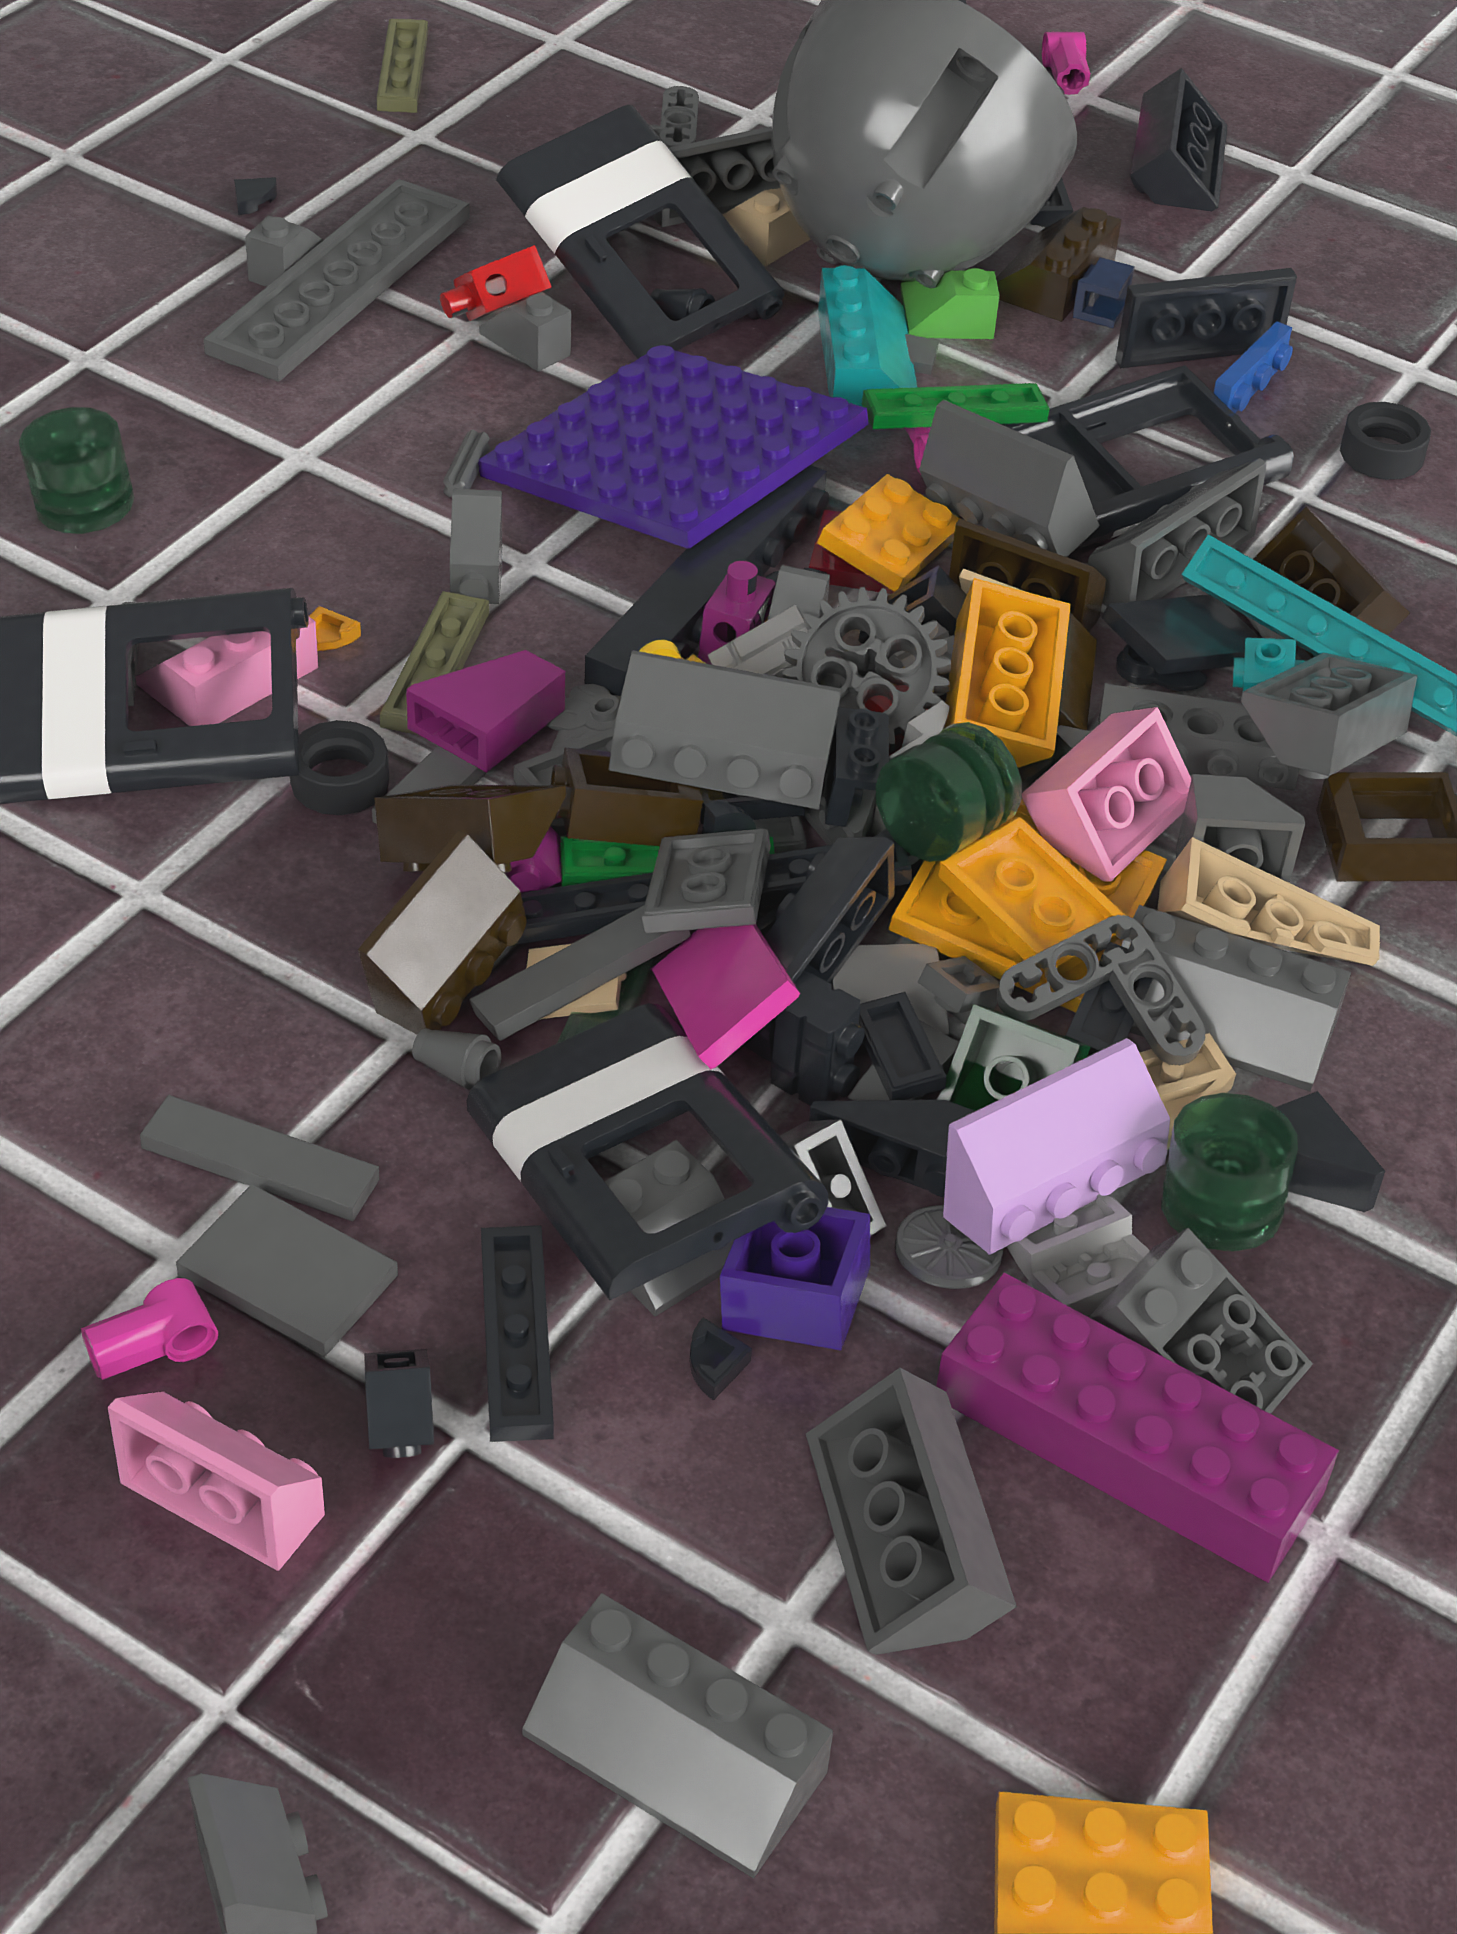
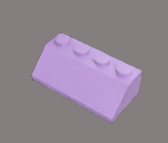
M1126 1038L949 1124L943 1217L990 1255L1014 1242L1023 1240L1029 1234L1054 1222L1055 1218L1062 1219L1069 1216L1075 1210L1097 1200V1195H1110L1116 1189L1145 1174L1152 1173L1164 1165L1167 1155L1170 1117L1135 1043Z

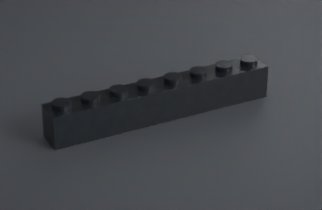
M809 465L696 545L686 549L585 655L584 684L600 685L607 688L611 695L621 696L632 651H639L646 644L656 640H667L674 643L678 648L680 656L685 660L688 659L700 645L705 606L727 575L728 566L736 561H747L757 567V575L762 577L770 567L775 568L779 564L783 553L793 542L797 543L801 540L808 525L815 518L819 519L822 517L829 502V493L825 491L827 471Z

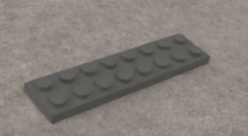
M401 179L396 180L203 339L205 354L222 360L227 364L262 375L267 379L280 382L470 218L469 203Z

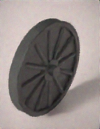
M944 1205L918 1209L901 1222L895 1241L897 1257L909 1273L923 1282L949 1289L970 1288L989 1280L1000 1267L1003 1248L989 1255L943 1217Z

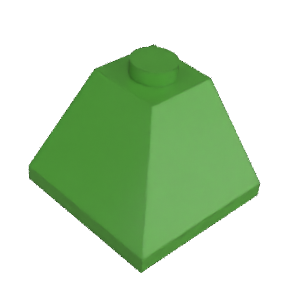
M971 268L966 271H948L943 274L935 288L925 287L918 281L901 283V297L909 335L924 338L994 339L999 303L995 271H985L979 268Z

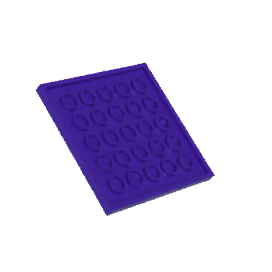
M661 345L649 349L647 354L633 363L622 366L618 369L617 373L601 383L590 386L588 391L571 402L560 405L555 412L544 419L528 425L526 430L509 441L498 444L493 451L479 459L478 466L480 476L690 549L869 425L867 408L849 403L843 398L825 396L812 392L807 387H795L776 381L775 378L770 376L755 375L742 371L737 366L722 365L709 361L703 356H692L673 350L670 346Z

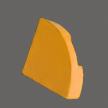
M318 606L309 615L316 622L317 651L332 650L346 646L361 636V623L321 606Z

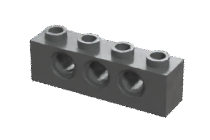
M1105 683L1097 726L1113 713L1158 707L1189 775L1246 777L1256 785L1295 791L1299 775L1298 768L1280 763L1243 704Z

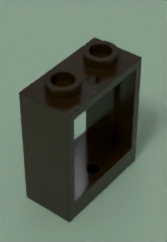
M565 747L562 766H553L551 785H565L566 798L557 812L556 818H563L567 838L660 846L661 840L664 837L696 835L698 833L703 803L698 787L610 771L611 752Z
M1336 772L1324 779L1316 811L1336 882L1457 881V793H1454L1448 772ZM1360 819H1427L1433 838H1366Z

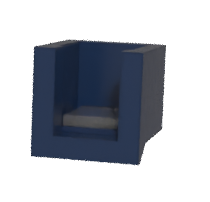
M1102 257L1099 258L1096 265L1091 264L1084 277L1078 281L1073 318L1114 328L1124 311L1127 287L1132 284L1135 266Z

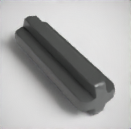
M473 429L465 435L443 479L445 484L443 491L448 497L452 496L453 489L471 488L479 471V459L485 456L490 449L488 444L490 437L486 432L478 433Z

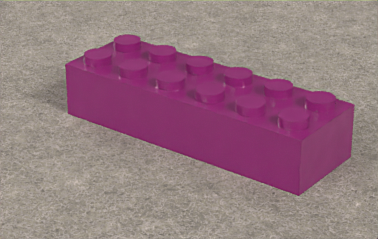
M1003 1273L941 1355L936 1387L947 1392L953 1409L1267 1583L1273 1577L1323 1497L1339 1452L1338 1449L1006 1273Z

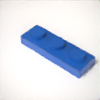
M1276 321L1216 380L1213 393L1233 413H1236L1238 410L1243 411L1250 398L1258 390L1263 391L1268 385L1270 378L1278 370L1283 371L1286 368L1293 351L1292 346L1289 345L1292 327Z

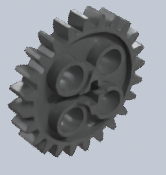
M860 587L858 599L854 602H850L847 595L840 591L838 607L833 609L826 601L821 600L819 602L822 614L820 619L807 613L803 615L804 624L808 630L807 633L799 630L792 631V641L800 649L785 650V661L794 665V667L783 670V678L819 684V681L828 674L841 675L846 681L841 687L839 707L866 709L864 705L871 697L878 695L887 697L891 700L892 705L882 713H886L889 716V749L894 751L896 744L895 736L900 733L905 736L908 722L925 712L926 709H930L942 701L934 693L949 692L950 681L939 676L951 672V660L939 657L947 652L946 639L932 640L938 633V623L936 621L921 625L925 616L923 606L915 608L910 613L906 612L907 596L905 595L900 596L892 605L888 603L887 591L884 588L878 593L876 601L868 599L865 587ZM851 630H862L869 635L868 640L860 646H850L842 640L845 634ZM828 650H833L839 653L841 658L834 656L828 657L826 656V652ZM900 651L909 652L915 657L912 665L906 668L894 667L888 662V659L894 653ZM869 664L876 666V673L868 672L864 678L858 676V668L866 670ZM893 684L907 685L909 689L906 692H901Z

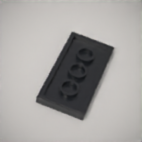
M1292 268L1128 285L1115 361L1121 369L1242 355L1276 321L1287 325L1297 275Z

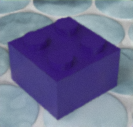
M827 1207L820 1220L807 1230L797 1233L785 1232L772 1221L735 1239L720 1274L722 1329L842 1350L870 1270V1214Z

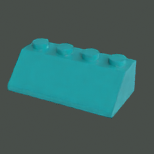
M846 265L836 268H822L818 316L829 397L843 398L849 403L862 406L863 390L917 387L914 364L910 361L905 334H908L904 306L865 268H854Z

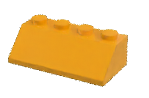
M973 579L956 623L951 672L949 673L950 689L946 694L945 701L950 707L939 747L938 765L989 777L1053 756L1056 745L1069 623V603L988 581Z

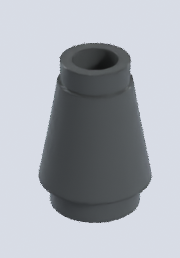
M424 1028L417 1034L413 1043L412 1054L416 1061L422 1062L424 1065L468 1090H471L484 1077L499 1071L501 1050L498 1045L491 1043L487 1035Z

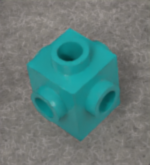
M1246 638L1244 658H1234L1233 687L1242 688L1243 692L1305 662V660H1295L1296 640Z

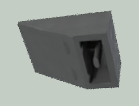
M1189 1228L1154 1246L1089 1316V1318L1270 1414L1313 1365L1306 1355Z

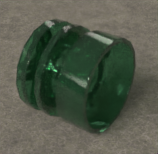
M69 407L51 411L38 417L23 430L19 439V447L27 478L30 480L29 486L37 517L45 526L62 533L84 534L105 529L119 522L131 510L135 497L130 474L125 462L126 457L117 421L108 413L87 407Z
M970 722L952 724L940 733L932 735L922 744L915 745L895 756L881 768L876 782V804L883 824L901 847L912 856L928 862L946 860L968 847L975 840L999 828L1016 815L1022 800V780L1015 759L1002 740L987 728Z
M1218 1093L1201 1096L1185 1105L1174 1120L1169 1147V1162L1166 1165L1165 1180L1162 1187L1161 1209L1169 1225L1178 1233L1189 1228L1206 1248L1234 1252L1256 1248L1273 1238L1283 1221L1284 1205L1288 1198V1184L1292 1179L1298 1152L1297 1133L1289 1119L1271 1104L1249 1095Z

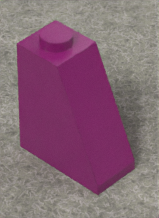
M523 650L413 684L406 689L407 727L409 730L487 773L565 710V670L527 650Z

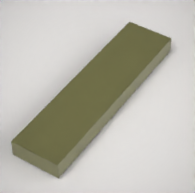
M389 19L377 93V111L417 113L428 38V21Z
M442 591L380 712L381 728L418 735L407 727L406 689L413 684L463 668L489 615V600Z

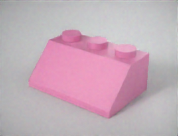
M309 616L308 628H300V637L296 639L297 679L318 668L316 622ZM261 631L210 636L136 676V684L189 726L219 724L272 694L271 635L268 632Z
M1158 707L1113 713L1027 788L1021 794V797L1041 837L1053 848L1103 882L1112 881L1184 813L1191 777Z
M156 1392L116 1398L108 1406L119 1478L122 1485L271 1568L279 1571L325 1515L322 1477L318 1476L311 1466L296 1458L288 1460L266 1448L255 1435L248 1431H235L216 1421L200 1405L190 1401L183 1403L165 1392Z

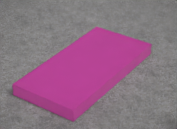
M756 924L698 929L691 937L682 942L652 968L694 1050L710 1070L715 1069L796 1000L800 994Z

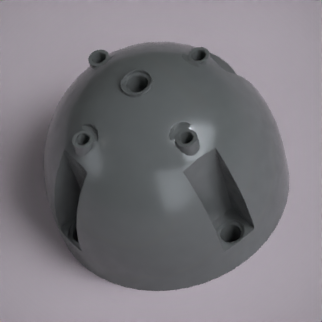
M821 0L792 48L779 80L772 116L771 139L775 165L773 175L779 181L786 203L797 223L812 242L818 246L816 252L823 260L831 264L839 262L854 268H865L876 278L890 281H918L925 287L935 288L944 273L952 270L962 271L981 262L1020 232L1036 216L1052 194L1075 155L1077 130L1071 108L1063 92L1046 68L1015 37L969 5L959 0Z

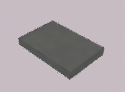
M768 829L664 837L661 840L642 914L645 933L756 924L771 847Z
M253 1184L176 1261L177 1275L181 1278L192 1281L199 1288L324 1357L398 1276V1263L395 1260Z

